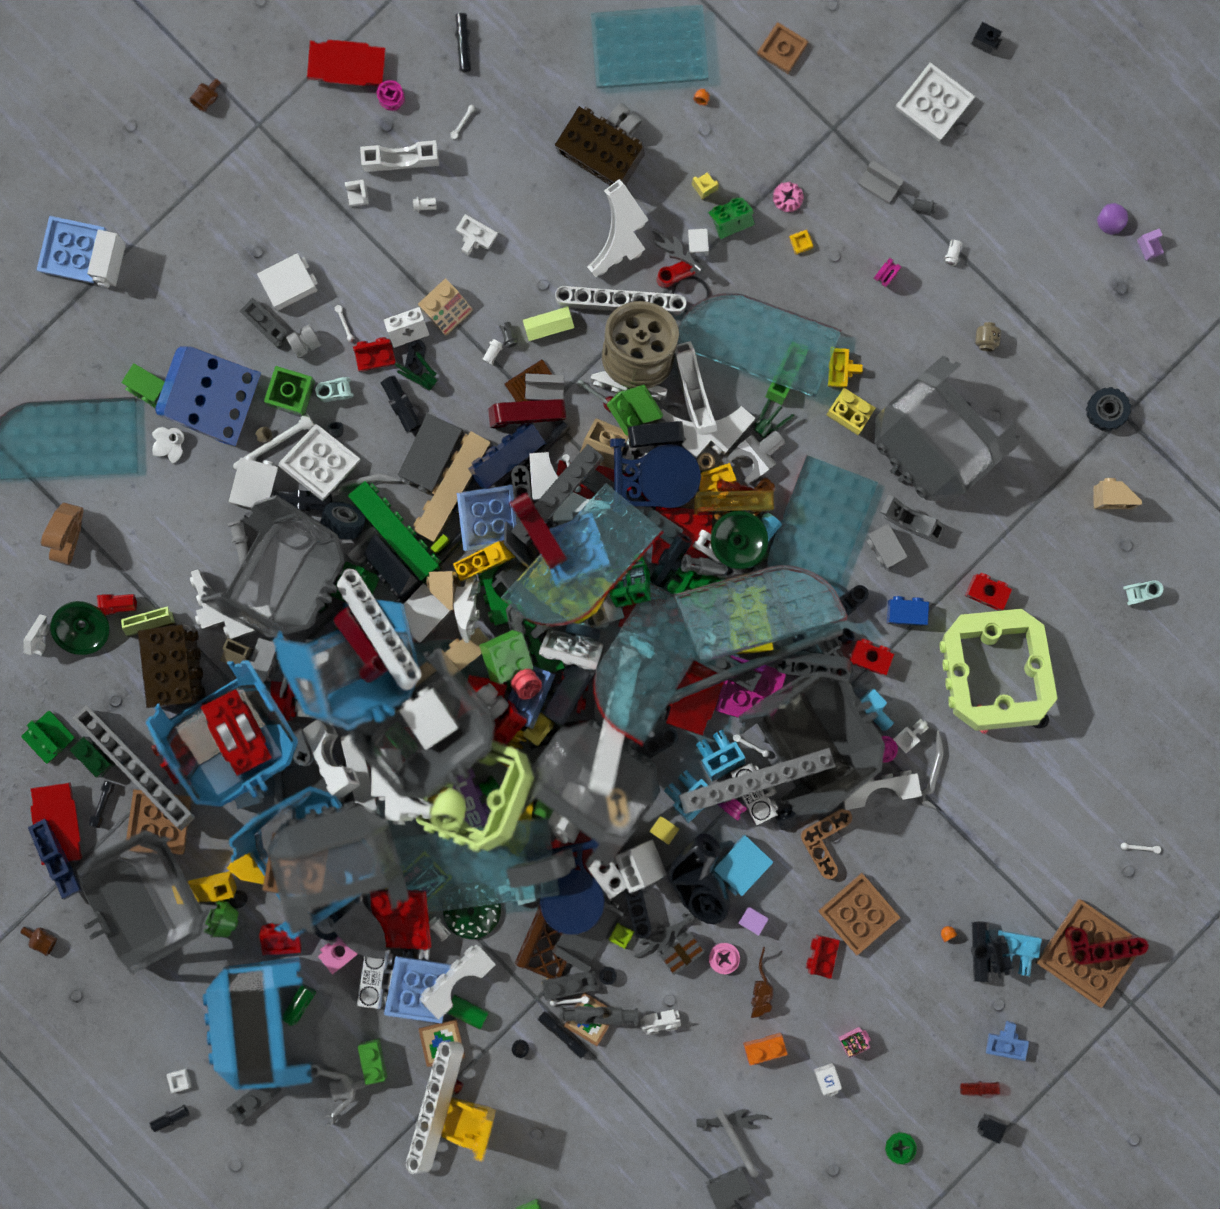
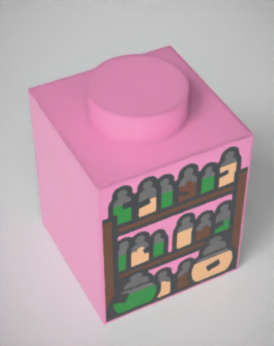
M859 1027L838 1037L849 1058L870 1048L868 1042L871 1040L866 1030L862 1031Z

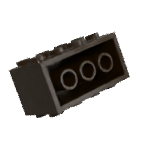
M578 106L555 143L558 154L609 186L617 180L622 181L626 186L645 155L643 143L636 137L631 139L626 136V132L620 127L615 129L610 126V122L604 117L599 119L588 107L583 109Z
M181 624L138 630L146 708H155L158 703L161 708L194 704L204 699L205 688L202 686L201 681L203 670L199 664L201 651L197 646L199 633L195 626Z

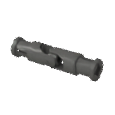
M684 555L681 561L683 572L693 571L698 575H713L716 578L725 580L757 571L755 567L750 569H734L727 566L726 568L720 561L714 562L711 559L702 557L697 559L690 557V555ZM757 575L739 579L736 582L742 580L747 581L749 584H754Z
M560 1005V1023H563V1021H575L577 1024L596 1023L605 1025L631 1023L638 1026V1008H635V1010H625L622 1007L592 1006L570 1008ZM604 1013L610 1015L607 1018H603Z

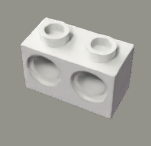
M615 858L605 869H599L600 861L595 860L594 863L587 862L588 869L609 899H612L627 888L621 871L615 866L617 864ZM613 878H618L617 883L610 884Z

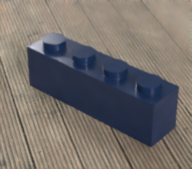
M523 423L519 425L515 433L505 436L501 440L502 443L497 447L489 448L484 457H479L471 463L472 466L468 470L480 487L487 489L526 459L530 453L535 452L545 444V441L533 424Z

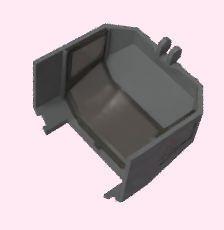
M823 671L802 675L759 701L739 716V722L742 724V728L739 729L740 734L758 724L781 763L830 748L835 767L792 780L795 788L779 799L784 804L787 802L791 804L793 811L798 815L830 812L881 772L885 744L881 734L872 723V720L878 714L877 712L869 714L865 712V710L872 706L871 702L866 701L862 703L845 677Z

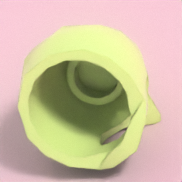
M449 788L437 796L430 818L437 829L440 831H451L462 826L466 813V801L463 795L456 789ZM437 815L451 816L454 818V821L450 823L442 822L438 819Z

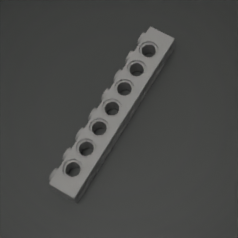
M86 705L72 718L179 830L182 831L196 818L91 708Z
M830 748L683 793L679 795L684 814L833 768L835 764Z

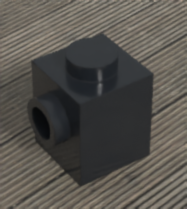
M982 21L970 45L991 54L993 49H998L1002 41L999 38L1002 31Z
M984 1114L978 1123L977 1132L982 1137L1000 1144L1007 1125L1001 1120Z

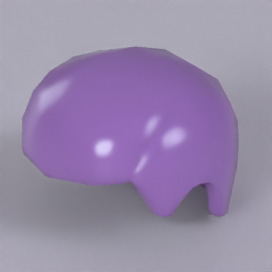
M1116 203L1107 204L1097 217L1099 228L1104 233L1110 235L1121 232L1128 222L1127 210L1122 205Z

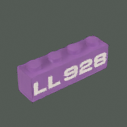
M471 767L467 770L470 777L465 779L459 774L457 779L460 784L452 788L459 791L466 801L464 820L468 822L470 827L484 832L488 822L487 814L490 812L487 804H482L480 796L483 794L479 784L475 785L473 778L476 776Z

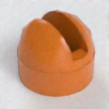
M699 89L695 93L693 100L699 105H707L710 97L709 92L705 89Z
M946 926L941 930V937L944 942L958 935L951 926Z

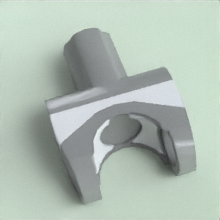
M776 430L760 443L751 435L740 443L726 460L729 463L739 458H746L751 461L753 470L744 480L748 485L765 475L776 465L771 455L786 443Z

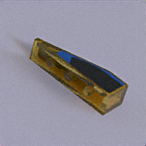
M773 491L696 492L694 496L695 515H719L734 511L757 512L774 510Z

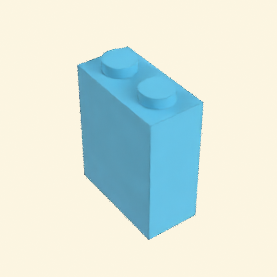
M743 835L714 866L713 870L721 877L722 881L725 880L729 884L727 888L735 896L738 893L743 896L773 864V861L746 835Z

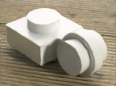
M918 720L912 726L914 728L913 731L906 726L893 738L905 753L920 742L916 734L919 733L921 735L929 728L925 720Z

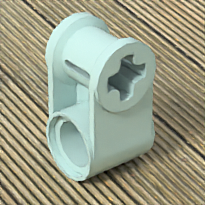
M342 377L321 382L315 388L316 395L322 402L350 399L354 397L349 384L351 379L350 377ZM323 388L330 390L327 396L320 395V391Z
M1156 580L1123 587L1128 597L1127 605L1144 602L1145 600L1159 597L1163 593V585ZM1150 585H1154L1156 587L1157 591L1155 595L1149 592Z

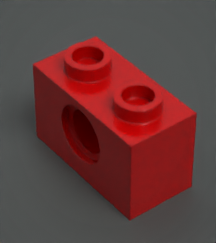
M984 573L973 575L965 597L997 611H1003L1012 591L1011 588H1008V584L1000 580L997 582L990 580L991 577ZM986 586H990L993 589L992 596H988L985 593Z
M863 638L861 641L857 640L849 658L852 664L879 675L887 676L894 654L890 652L891 649L882 645L879 648L872 645L873 642ZM869 651L875 652L877 656L874 662L869 661L867 658Z

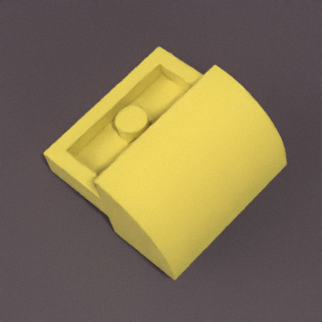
M843 388L826 416L854 434L859 435L876 408Z

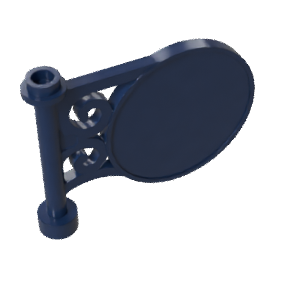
M610 439V447L614 448L615 506H611L613 513H624L626 506L676 508L689 502L697 493L701 481L700 468L694 456L686 449L676 445H662L654 448L640 459L629 460L622 458V448L625 447V439ZM622 464L627 465L625 467L626 474L632 473L629 470L630 468L634 469L635 474L632 477L624 476L622 474ZM635 487L637 490L635 495L632 489L629 490L628 495L631 498H638L642 492L650 502L630 501L626 497L627 489Z
M593 838L589 842L535 851L534 848H531L530 851H527L529 862L550 857L564 849L571 848L572 852H577V858L574 856L576 867L570 870L571 873L548 881L545 886L544 883L539 884L542 915L553 929L563 934L578 935L589 931L598 923L604 911L605 899L603 890L597 880L586 871L582 859L584 850L593 849L595 851L599 846V843Z

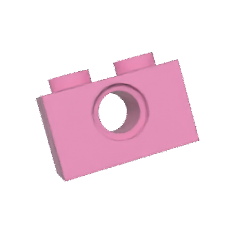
M339 936L334 944L328 943L321 948L320 951L322 953L318 956L332 975L358 954L351 950ZM339 945L345 948L343 956L336 953V947Z

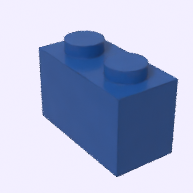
M893 596V599L888 600L887 624L928 625L929 602H925L924 598L913 597L912 601L905 600V597Z

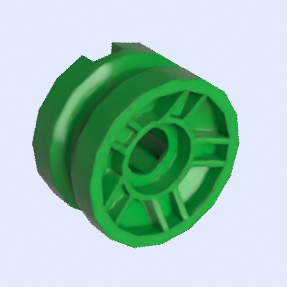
M492 775L487 778V781L479 783L487 799L493 791H500L501 789Z

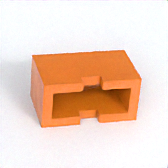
M780 1032L743 1043L749 1065L788 1055Z

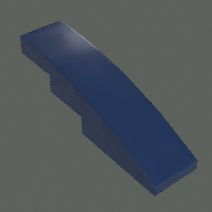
M47 819L29 826L28 830L40 860L45 863L51 880L55 881L61 898L65 900L82 891L70 862Z

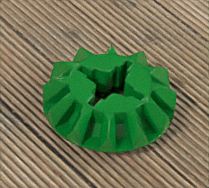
M898 1132L891 1134L889 1139L886 1140L885 1151L892 1162L906 1164L915 1157L916 1143L909 1134ZM899 1140L903 1146L907 1147L902 1150V1156L897 1149H893L898 1147Z

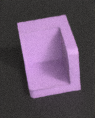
M1160 228L1142 235L1137 240L1146 261L1164 253L1158 240L1162 236Z
M748 907L742 918L738 920V923L759 936L768 918Z

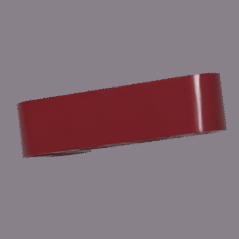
M564 399L503 402L493 404L488 408L490 428L493 429L503 428L509 424L555 422L567 419Z
M524 493L509 502L550 570L567 560L566 556L528 494Z
M347 606L334 617V622L365 664L359 669L361 678L365 682L371 683L383 676L389 669L354 613Z
M1071 926L1065 932L1069 958L1079 965L1145 954L1149 948L1148 942L1139 936H1127L1088 943L1086 932L1079 927ZM1075 931H1079L1080 937L1074 941L1072 934ZM1137 942H1140V945L1137 946V948L1129 947V946H1128V945H1131V946H1132V945H1136ZM1120 943L1122 950L1116 954L1114 948ZM1101 947L1103 953L1101 956L1096 957L1095 950ZM1082 950L1083 958L1077 960L1076 953Z

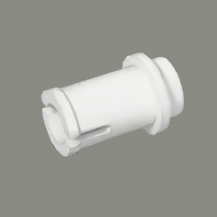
M417 197V199H413L414 211L436 210V197L424 199Z
M958 240L950 241L948 253L944 257L946 264L955 266L959 262L958 256L962 242Z
M494 339L492 342H489L490 346L482 360L491 365L494 364L499 351L503 350V344Z
M435 916L429 921V926L443 942L451 932L440 922L441 919Z

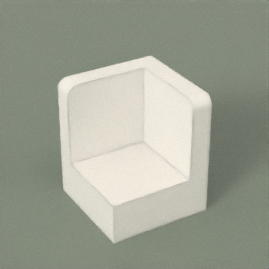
M364 180L345 182L350 207L369 204Z
M707 229L688 230L690 253L704 252V256L708 255Z

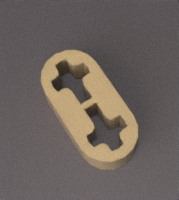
M612 788L610 795L606 796L609 817L614 825L624 826L629 820L626 797L622 790ZM613 792L621 796L617 800L618 806H616L614 800H611V797L614 796ZM617 809H619L620 814L624 815L620 823L614 819L618 814Z

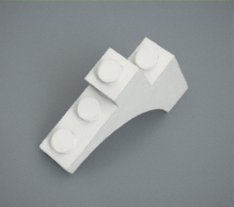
M617 180L604 190L611 208V229L604 248L598 257L587 266L595 278L605 274L613 264L620 263L624 256L631 261L638 258L645 250L633 231L641 229L645 222L648 221V218L620 180Z
M691 341L678 344L674 357L690 419L694 423L698 435H707L718 431L705 393L694 347Z
M740 406L739 409L729 416L716 420L718 431L707 435H698L693 422L674 417L664 409L661 410L663 417L658 420V423L682 421L685 442L681 447L689 451L697 459L710 443L712 444L711 448L720 455L722 453L725 455L752 425L755 417Z
M549 452L529 454L533 502H537L558 478L551 465ZM572 492L553 514V521L558 523L559 526L572 521V514H576V517L588 515V513H596V516L607 515V512H611L610 502L590 500Z
M197 569L191 572L192 577L190 581L193 588L197 589L198 595L196 598L198 604L203 606L202 609L196 610L197 616H195L199 627L207 630L225 623L226 626H223L225 635L232 640L258 632L201 602V596L206 593L203 591V586L206 585L210 589L212 588L201 570ZM268 605L247 608L267 621L273 612L271 606ZM249 616L244 617L265 629L267 628Z
M377 749L395 774H397L402 766L400 750ZM377 760V764L379 765V767H380V768L389 776V778L394 782V780L391 778V776L387 773V771L383 768V766H382V765L379 763V761ZM372 767L371 796H379V800H385V820L393 821L394 825H405V821H413V817H420V814H423V818H431L434 804L422 798L399 797Z

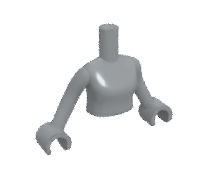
M315 1063L310 1067L318 1069V1073L313 1074V1077L322 1075L339 1079L329 1083L333 1101L347 1099L333 1112L324 1116V1118H331V1122L326 1124L329 1127L336 1122V1116L355 1100V1090L365 1088L367 1085L365 1084V1079L353 1082L349 1074L323 1070V1066L320 1063Z

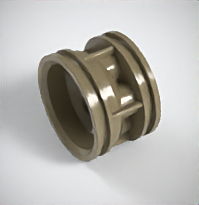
M645 301L629 302L615 309L606 322L605 341L602 349V364L609 377L627 388L645 385L647 389L655 387L667 379L673 368L674 353L679 338L678 325L673 316L663 307ZM620 339H627L629 341L625 345L616 343ZM657 345L663 351L655 352L652 350L651 346ZM636 351L642 353L643 358H634L631 354Z

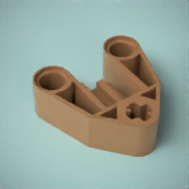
M63 502L54 512L41 539L42 546L51 548L49 560L70 565L81 530L83 507Z

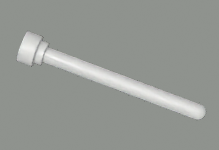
M308 413L301 416L298 424L246 456L258 458L302 429L310 430L315 424ZM239 460L233 464V467L236 470L238 467Z

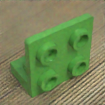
M645 385L618 392L606 404L626 436H628V427L638 426L663 417V413Z

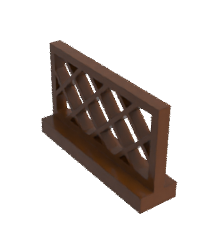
M539 904L514 963L520 968H525L549 979L560 977L567 962L560 957L557 958L553 953L555 959L544 963L541 956L542 953L554 949L555 945H552L549 936L558 931L553 930L547 933L545 928L547 922L542 915ZM547 937L550 947L540 951L537 945L538 941ZM539 955L542 965L535 968L528 965L532 957ZM556 962L559 968L556 976L549 974L546 966Z

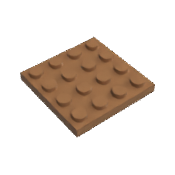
M1078 898L1035 963L1102 1008L1137 956L1079 965L1069 958L1065 932L1071 926L1079 927L1086 932L1088 943L1133 935ZM1075 931L1072 934V939L1074 941L1079 939L1080 933ZM1137 942L1136 945H1132V946H1131V945H1128V946H1129V947L1137 948V946L1140 945V942ZM1120 943L1114 948L1116 954L1122 950ZM1098 947L1095 950L1096 957L1102 955L1103 950L1101 947ZM1082 950L1076 953L1077 960L1083 958Z

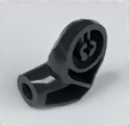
M701 833L672 862L669 882L679 894L682 904L694 917L706 924L715 925L721 923L727 917L730 909V899L721 877L713 871L714 865L721 853L720 845L711 835Z

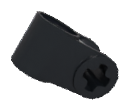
M857 585L839 598L844 605L843 608L847 616L868 598L869 593L865 586ZM856 589L863 590L864 597L862 599H857L854 596ZM836 600L832 604V606H836L838 610L843 614V611L838 601Z

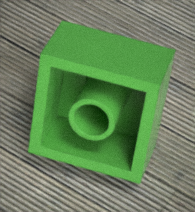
M133 363L121 383L126 386L125 390L138 399L142 396L141 400L156 409L164 381Z
M275 366L264 403L267 406L303 416L305 415L315 380L311 376Z
M511 630L479 645L491 681L501 684L512 679L518 672L524 669H534L523 633Z

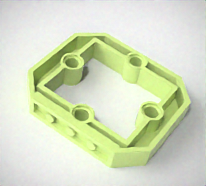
M1023 609L960 615L939 643L940 652L944 653L945 658L942 661L943 670L947 671L948 677L945 679L946 689L950 690L951 696L948 697L949 708H953V714L975 731L1038 725L1057 700L1045 626ZM986 631H993L995 636L988 635ZM1026 633L1030 657L1024 666V670L1029 677L1034 678L1037 701L1014 703L1011 696L1000 695L993 705L972 707L967 681L970 669L964 663L961 639L980 637L984 644L993 645L997 643L1000 635ZM1031 663H1037L1040 669L1033 668ZM954 671H961L963 673V676H956L954 674ZM999 704H1005L1008 707V709H1001L999 707Z
M493 741L487 756L477 761L487 766H492L497 761L510 766L500 791H493L488 797V806L492 809L484 832L470 827L465 820L458 829L440 831L433 825L430 818H423V814H420V817H416L418 824L425 826L423 830L435 834V831H438V836L448 840L450 837H453V842L463 846L466 842L469 844L468 848L477 852L480 849L489 851L511 839L533 784L534 776L526 754ZM447 783L443 787L452 788L454 785ZM437 815L438 819L442 822L450 823L454 821V818L451 816L446 818Z

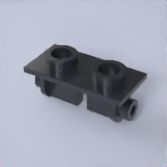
M792 806L788 809L780 810L774 817L779 823L778 825L781 830H788L798 825L795 818L799 817L802 823L814 816L813 814L798 815L793 811Z
M991 935V942L987 944L989 953L994 954L995 961H991L994 973H998L1001 979V973L1011 975L1014 969L1011 957L1002 956V954L1009 953L1007 939L1004 935L996 937V940H993Z

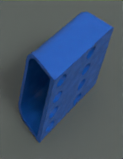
M180 346L174 353L156 405V414L221 443L236 446L261 372L194 347ZM246 372L251 375V381L247 384L242 380V376ZM240 390L245 393V398L241 402L236 399V393ZM235 408L238 410L239 416L233 420L229 413ZM225 427H230L233 431L232 435L228 438L223 435Z

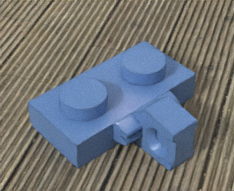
M1006 1021L1004 1031L1000 1030V1035L989 1033L986 1053L1025 1061L1029 1041L1018 1039V1034L1015 1033L1016 1024Z

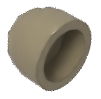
M267 426L259 428L255 433L259 442L265 443L272 439V432Z

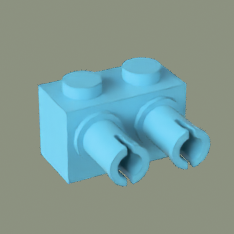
M875 689L868 690L860 698L862 703L870 701L872 704L865 712L867 714L877 712L878 716L873 721L882 731H886L894 724L882 711L887 702Z
M720 730L719 735L717 732L713 735L721 750L714 753L707 739L702 740V744L701 742L696 744L704 758L702 759V766L712 782L746 764L745 756L736 741L731 744L724 730Z
M688 770L683 772L684 776L681 774L678 777L689 789L687 792L708 786L702 779L697 782ZM673 783L669 785L670 789L666 787L664 790L675 802L673 804L675 810L687 823L705 809L702 808L684 814L679 795L682 793Z
M998 930L997 936L1004 935L1009 948V953L1002 954V956H1010L1012 962L1013 956L1015 954L1019 955L1021 959L1018 974L1030 976L1032 959L1039 958L1042 939L1037 936Z

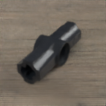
M395 375L389 376L380 382L390 400L389 403L394 413L399 417L405 431L410 433L421 427L412 409L413 406L407 394L403 392Z
M295 490V492L274 491L273 496L277 495L300 511L305 512L310 510L324 511L325 506L332 502V494H329L322 501L312 492L305 490Z
M678 533L669 548H666L661 554L658 565L650 575V582L654 586L663 588L672 573L679 569L682 558L693 542L686 534Z
M972 922L971 953L973 955L974 982L991 981L992 954L989 953L987 944L990 942L989 922ZM985 947V954L979 957L977 955L978 948Z

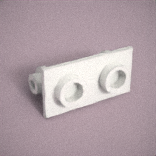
M672 1009L661 1012L662 1019L658 1020L657 1013L644 1015V1018H640L641 1026L645 1025V1027H642L643 1034L655 1035L660 1030L674 1031L681 1026L680 1019H678L680 1018L678 1010L674 1011Z

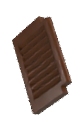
M542 359L504 383L516 402L534 401L526 400L525 398L526 374L552 375Z

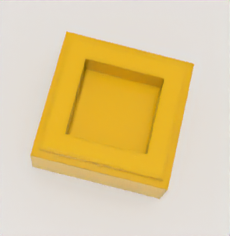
M807 229L789 236L795 255L814 247Z

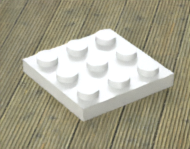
M929 63L895 106V109L940 142L975 96L932 63Z
M315 424L279 462L278 466L320 500L324 501L360 462V458L319 425Z
M550 628L541 645L539 654H542L547 659L556 658L562 660L565 664H577L587 670H596L604 643L591 639L583 640L580 643L579 638H576L575 635Z

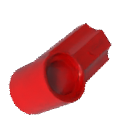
M681 261L669 267H662L658 272L656 281L660 287L668 288L673 283L694 275L695 271L692 273L690 271L692 266ZM662 274H667V275H669V276H670V280L664 281V280L661 278V275H662Z
M135 594L97 595V606L105 615L116 614V612L136 611L137 599Z

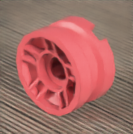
M524 669L512 678L511 687L520 699L526 700L534 697L541 690L542 682L533 670Z

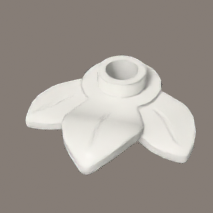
M157 428L152 433L153 437L157 440L152 448L153 455H167L171 463L177 462L183 453L181 444L184 442V433L179 428ZM173 434L176 435L175 441L172 439Z

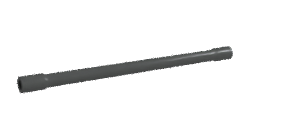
M837 624L808 638L681 689L659 696L661 703L665 707L684 697L821 642L843 635L842 629Z

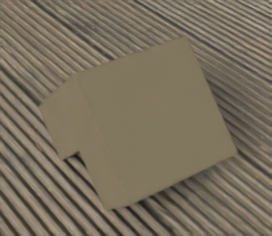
M227 638L222 648L224 652L220 661L228 664V661L240 664L242 661L249 660L253 648Z

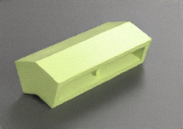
M568 307L523 320L529 341L574 328Z
M167 606L121 619V624L125 635L132 636L138 634V630L160 628L175 624L173 613Z

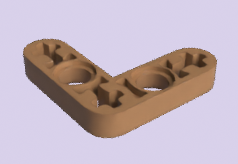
M839 809L801 832V840L820 874L826 879L835 878L838 874V868L822 840L851 823L852 814L849 810ZM841 812L848 814V817H846L847 821L845 823L843 821L837 822L839 827L836 828L831 817L834 816V820L840 818ZM825 821L830 822L832 825L831 831L827 833L821 829V825ZM817 826L822 836L819 837L816 834L812 837L813 841L805 840L806 832L814 833L816 831L814 827ZM817 848H822L825 852L824 857L821 859H817L814 856V851ZM827 858H829L830 861H827L826 863L829 867L834 868L832 870V875H829L828 873L824 874V871L826 870L824 864L819 866L818 863L823 862Z

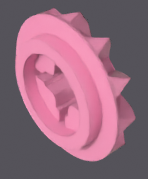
M790 181L781 183L773 194V201L776 207L784 212L797 210L804 198L802 189ZM793 191L791 196L793 200L788 199V201L784 203V193L788 194L789 192Z
M729 943L717 944L709 954L711 967L720 974L732 973L740 962L738 950ZM730 952L727 958L731 964L724 961L718 965L721 960L718 953L725 955Z

